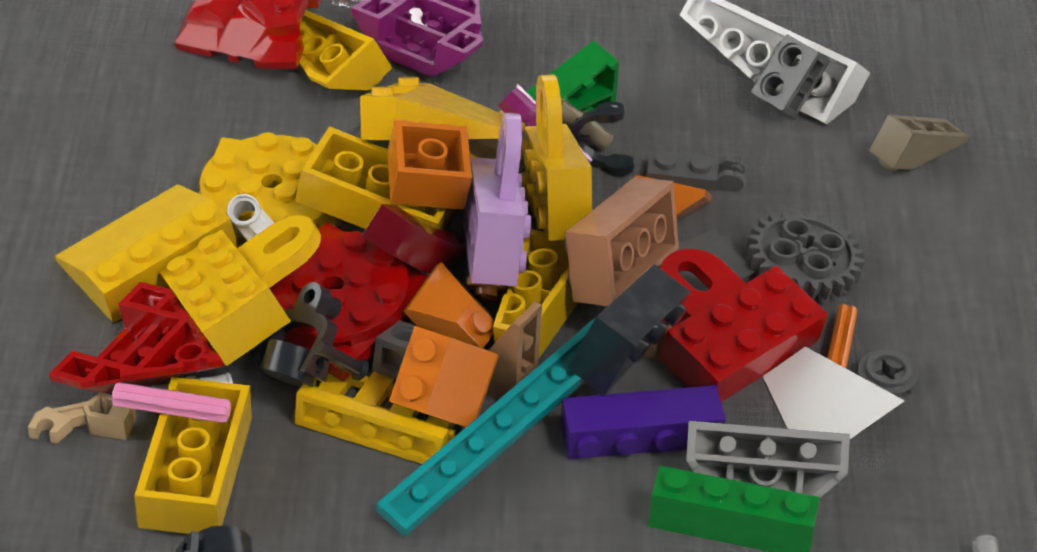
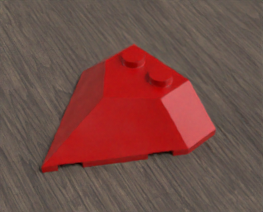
M139 282L118 303L125 328L97 357L72 350L49 373V378L51 381L80 389L112 394L115 384L119 382L147 386L171 379V377H180L222 367L224 364L218 353L213 352L207 338L186 309H182L178 304L177 298L171 289Z

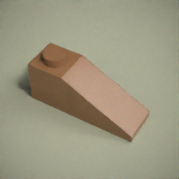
M535 301L488 350L499 354L486 393L487 395L499 400L538 367L542 304Z

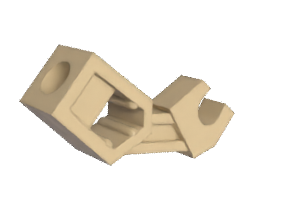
M99 392L86 402L53 409L47 406L36 412L28 425L29 438L38 440L42 431L50 430L51 443L58 444L74 427L86 425L91 435L126 441L137 420L136 409L117 407L112 404V395Z

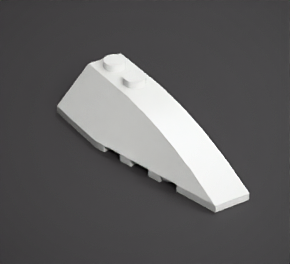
M687 0L680 13V16L711 42L754 82L757 75L762 70H765L772 58L775 46L780 41H783L786 34L829 59L830 63L800 109L801 112L825 124L831 122L855 103L870 75V72L857 62L725 0ZM802 54L793 60L792 66L799 64ZM784 83L776 88L775 96L782 92Z

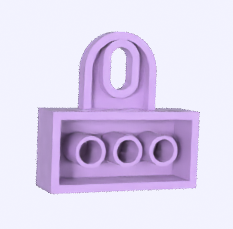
M503 114L496 159L470 157L472 181L464 208L462 226L471 283L517 286L518 273H525L527 255L526 250H523V238H529L531 215H527L528 202L524 201L525 188L521 187L522 175L518 174L522 141L520 114Z

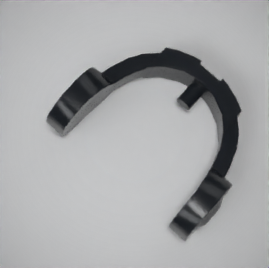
M604 102L598 105L596 110L586 112L580 118H576L571 133L578 145L593 159L590 163L605 167L610 175H627L632 173L635 168L633 157L624 154H612L609 156L597 154L585 143V141H590V135H581V128L589 122L614 123L624 118L625 109L622 103Z

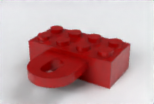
M681 249L669 254L660 266V269L691 292L683 304L687 308L685 315L682 317L684 321L667 330L659 359L688 388L716 385L721 402L763 377L804 347L809 348L817 343L828 317V313L777 265L748 283H745L719 257L700 249ZM688 271L693 273L708 290H696L679 272Z

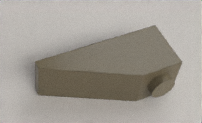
M888 115L869 151L880 158L878 162L883 167L891 171H897L898 169L913 170L965 144L969 136L946 119Z

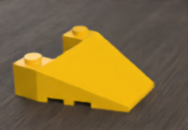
M419 77L398 78V83L387 87H372V93L360 96L361 140L390 141L394 120L467 126L468 139H499L502 113L430 83H419ZM522 122V132H523V131H524V127H525V123Z

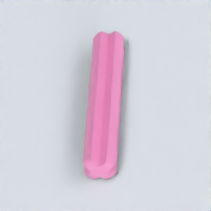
M120 382L115 384L112 391V404L117 407L219 423L227 422L231 413L230 401L223 398Z

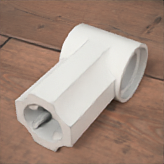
M237 195L228 204L227 215L231 218L232 226L236 233L243 236L246 241L274 224L272 219L260 207L257 199L252 195ZM250 210L255 212L254 216L247 221L238 220L239 215L244 211Z

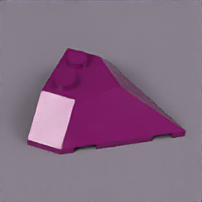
M363 0L351 9V14L363 34L376 41L387 59L392 63L412 68L421 75L433 77L465 60L482 47L483 37L481 34L479 0Z

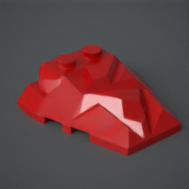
M195 0L189 7L175 41L176 49L213 57L218 52L226 53L229 61L239 63L240 57L253 59L255 67L262 69H297L304 51L300 31L303 15L306 8H319L321 0Z

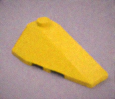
M305 10L300 24L304 51L299 63L311 81L329 89L370 90L373 86L379 84L383 77L392 69L373 38Z

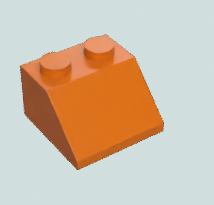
M414 326L389 401L467 427L479 417L499 354Z

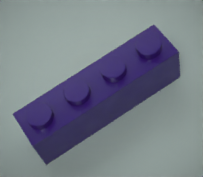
M713 385L606 394L605 396L594 395L562 398L560 426L569 460L687 449L689 421L725 424L726 418L717 387Z

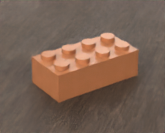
M633 177L566 231L564 247L569 259L568 283L572 287L573 302L609 306L651 266L655 264L659 267L669 254L679 249L673 181Z

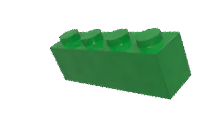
M659 465L651 495L648 527L769 552H810L820 497Z

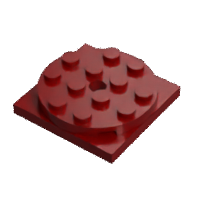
M326 223L319 229L321 241L311 258L269 289L283 310L294 309L298 295L306 284L316 282L327 288L331 296L339 298L342 304L339 315L332 320L338 327L333 347L357 360H368L374 355L377 336L399 320L406 323L411 321L403 311L428 276L363 237L362 232H344ZM311 327L293 328L286 333L284 341L311 350L318 337V331ZM329 363L328 373L344 382L351 375L349 372Z

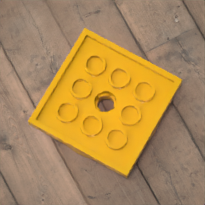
M270 132L243 140L221 137L215 154L202 171L199 194L210 198L226 214L228 204L233 197L240 194H248L257 199L260 207L274 223L287 217L302 215L309 217L319 230L326 223L337 228L340 221L339 218L295 201L301 169L317 146L308 138L275 135ZM250 210L244 211L239 215L238 220L247 221L254 216L255 212ZM234 230L237 247H240L247 241Z

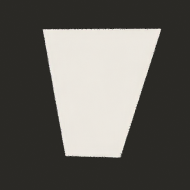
M804 347L763 376L788 429L850 434L851 439L904 402L901 398L807 347Z

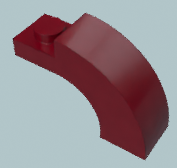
M382 204L362 234L363 237L384 251L427 273H431L440 262L451 270L466 247L463 245L465 241L464 236L458 231L434 228L411 216L395 204Z

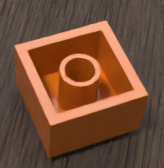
M394 120L387 150L391 204L464 210L472 181L467 126Z

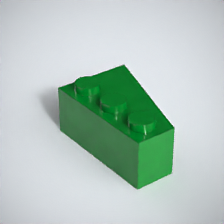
M594 40L548 74H554L557 77L561 97L580 111L585 110L589 112L596 110L597 106L601 103L616 102L619 60ZM537 84L527 91L535 101Z

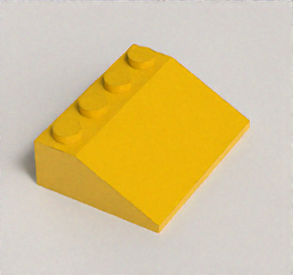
M177 184L55 255V259L112 323H115L122 319L118 303L139 282L171 289L159 272L165 269L167 264L175 257L185 255L197 247L198 243L207 235L215 234L222 229L235 247H238L231 218L210 198Z

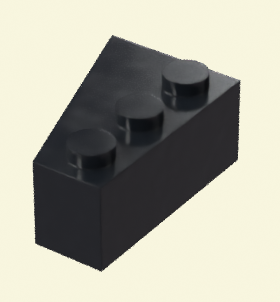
M654 264L596 316L570 362L568 369L601 395L605 396L629 368L643 357L651 344L656 345L667 332L669 324L672 327L678 324L687 311L683 304L691 291Z

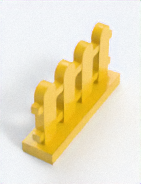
M373 372L370 377L365 376L359 381L354 380L350 375L344 382L327 373L326 382H321L318 387L314 386V388L302 385L296 393V425L416 463L424 464L455 437V430L452 429L455 423L429 415L426 421L416 418L419 411L395 403L390 409L380 407L386 397L391 396L394 388V379L377 372ZM351 386L361 388L354 398L344 396Z

